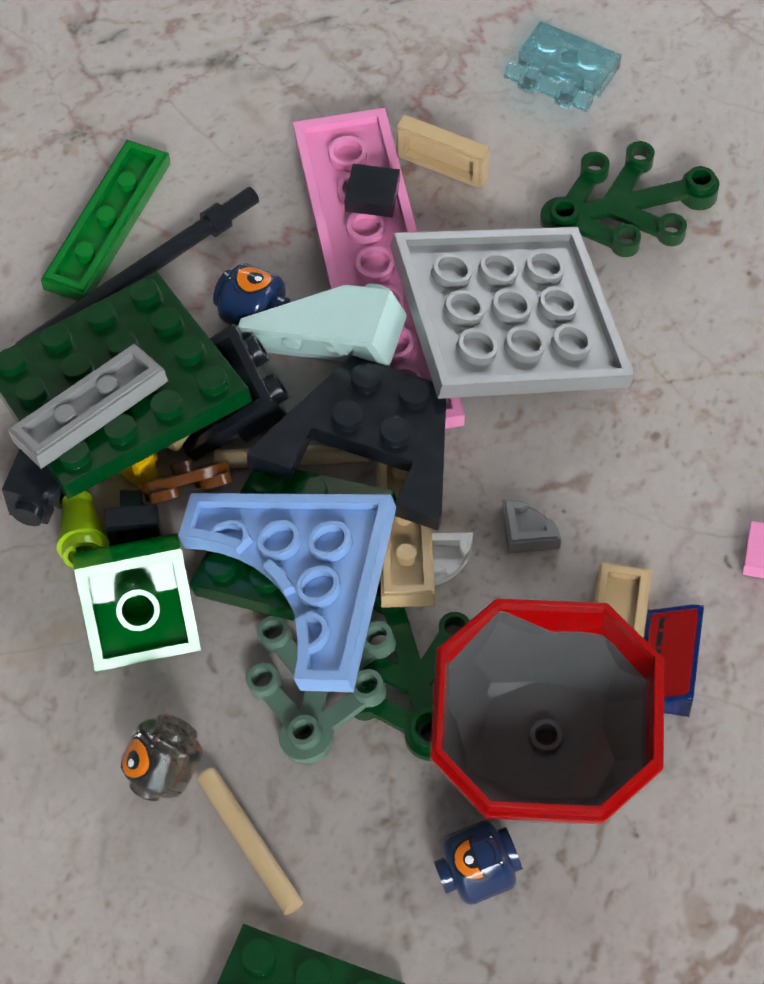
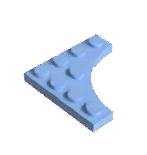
M191 493L178 534L184 548L221 553L254 567L268 577L289 602L295 615L294 620L297 632V662L294 680L299 690L354 692L396 511V505L392 496L380 494Z

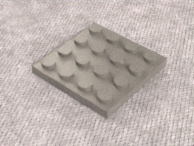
M578 227L405 232L393 234L390 245L391 252L438 399L630 387L634 378V372Z

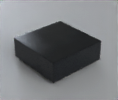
M352 164L344 200L345 212L393 217L400 183V169Z

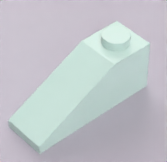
M374 283L366 284L365 287L342 285L241 318L238 328L247 338L254 334L260 340L267 353L344 362L351 355L390 367L407 314L393 292L385 286Z

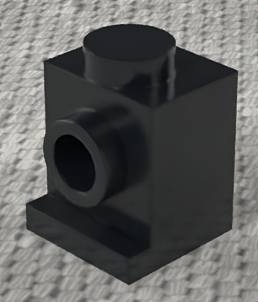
M19 449L2 488L9 515H12L17 521L28 526H39L41 523L48 525L54 509L62 508V499L65 494L46 466L41 469Z

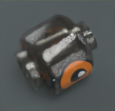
M160 714L157 718L146 719L139 723L120 760L121 771L126 779L130 781V789L137 796L149 801H158L160 797L174 798L180 796L187 789L203 756L202 746L197 740L196 730L186 721L168 714Z

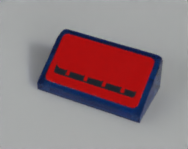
M691 604L653 609L647 612L644 639L665 659V714L690 716L694 698L704 605Z

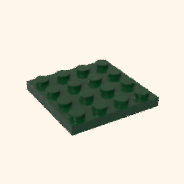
M158 272L0 352V398L17 423L133 344H136L165 371L167 383L46 465L68 499L252 402L247 385Z

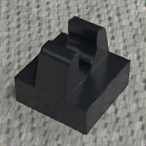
M141 488L120 490V508L104 509L105 529L109 546L162 536L157 504L144 505Z

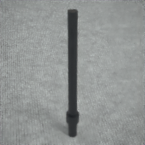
M247 187L222 205L217 202L200 213L198 221L15 342V344L150 276L210 235L213 237L219 236L232 227V220L259 203L257 193L251 187Z

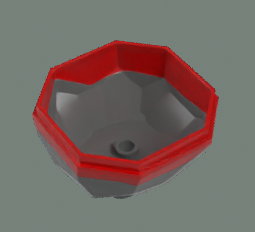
M497 598L436 649L430 760L457 791L486 819L531 823L604 824L663 771L665 659L607 603ZM547 731L554 734L556 741L550 745H543L537 741L536 736L541 732Z

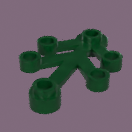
M636 141L627 147L625 165L604 198L586 202L595 185L607 179L610 165L609 159L605 154L596 151L589 152L582 157L580 175L565 197H555L543 205L540 213V223L542 228L578 227L581 236L611 248L620 257H631L639 251L640 231L657 237L658 241L663 245L677 246L685 239L686 220L676 213H667L658 217L642 209L680 200L685 206L693 210L709 209L717 201L720 186L719 179L710 168L697 166L685 173L682 180L632 191L642 174L650 171L653 167L655 154L654 148L649 143ZM634 156H643L646 159L640 160L634 158ZM590 166H597V167H600L601 169H599V170H592V169H590V168H588V167H590ZM610 217L624 224L618 225L613 229L596 220ZM672 227L677 229L678 231L669 232L665 230V228ZM627 238L633 242L623 243L619 239Z
M379 580L373 609L383 614L386 623L391 627L396 639L394 651L398 664L385 657L375 659L361 670L372 669L377 671L384 683L407 694L413 711L384 699L377 706L366 707L355 715L354 718L361 721L376 718L405 733V744L408 750L421 760L431 761V742L425 741L422 735L432 731L433 698L430 687L435 681L436 649L452 636L446 632L445 629L447 627L457 625L462 628L470 620L460 612L445 614L439 621L438 634L422 659H420L405 610L406 607L381 608V584ZM368 683L362 687L360 693H370L376 687Z

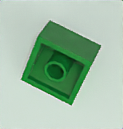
M178 533L73 553L74 573L95 672L201 650Z

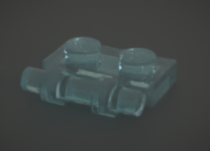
M540 21L519 50L518 63L510 61L507 64L504 78L518 83V89L533 94L537 91L554 98L555 104L569 110L573 106L588 112L593 103L594 95L597 97L601 96L620 68L621 54Z

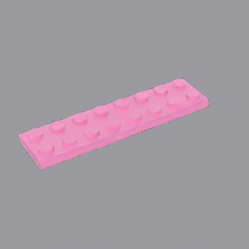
M378 108L293 122L294 138L329 290L342 285L365 287L366 284L370 283L379 284L390 289L407 314L390 368L432 381L390 248L394 233L417 232L386 109ZM352 164L400 169V183L393 217L345 212L344 200ZM446 398L445 429L464 426L465 414L461 398Z

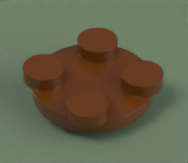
M192 459L170 464L173 473L139 483L141 493L144 494L146 502L155 504L182 496L179 487L194 482L196 489L206 490L231 483L232 478L228 460L196 467L192 466Z

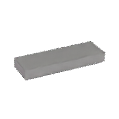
M133 344L9 428L8 431L12 441L42 469L167 383L165 371L136 344Z

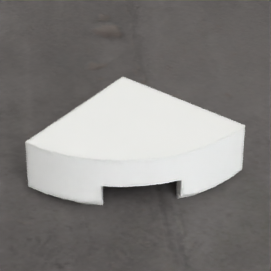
M473 532L432 533L435 586L449 581L464 568L471 555Z

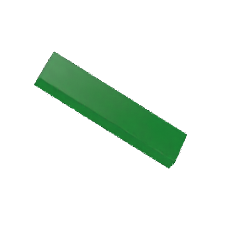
M130 140L125 141L42 276L41 282L44 290L78 301L97 288L170 165L169 153Z

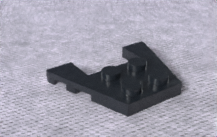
M351 355L249 449L247 453V466L291 481L310 442L317 441L409 472L395 501V516L438 531L442 517L446 398L438 399L433 381Z

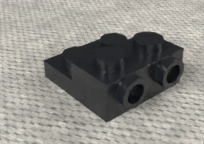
M234 323L211 337L210 340L247 385L252 402L190 434L182 446L185 453L193 461L199 460L237 435L245 442H248L287 415L282 403L289 399V394L274 372L267 375L263 364L270 360L267 351L254 334L247 338Z

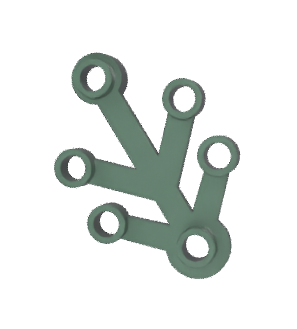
M276 616L266 617L258 625L257 635L263 647L269 652L276 653L294 676L297 662V644L293 640L292 631L284 618ZM382 621L369 623L354 692H350L326 709L327 695L330 692L304 691L301 709H299L281 689L282 680L273 665L259 663L248 671L246 683L255 698L264 700L283 724L279 733V743L289 759L302 764L320 762L329 754L334 742V731L366 707L377 706L385 699L387 689L381 675L372 669H361L375 659L385 658L394 651L396 639L391 627L387 623ZM277 629L283 630L277 638H267L272 631ZM376 636H387L381 644H370L371 640ZM272 677L270 683L266 686H256L261 678ZM368 683L377 684L372 692L367 694L360 693L364 685ZM314 730L309 738L304 740L297 739L303 732Z

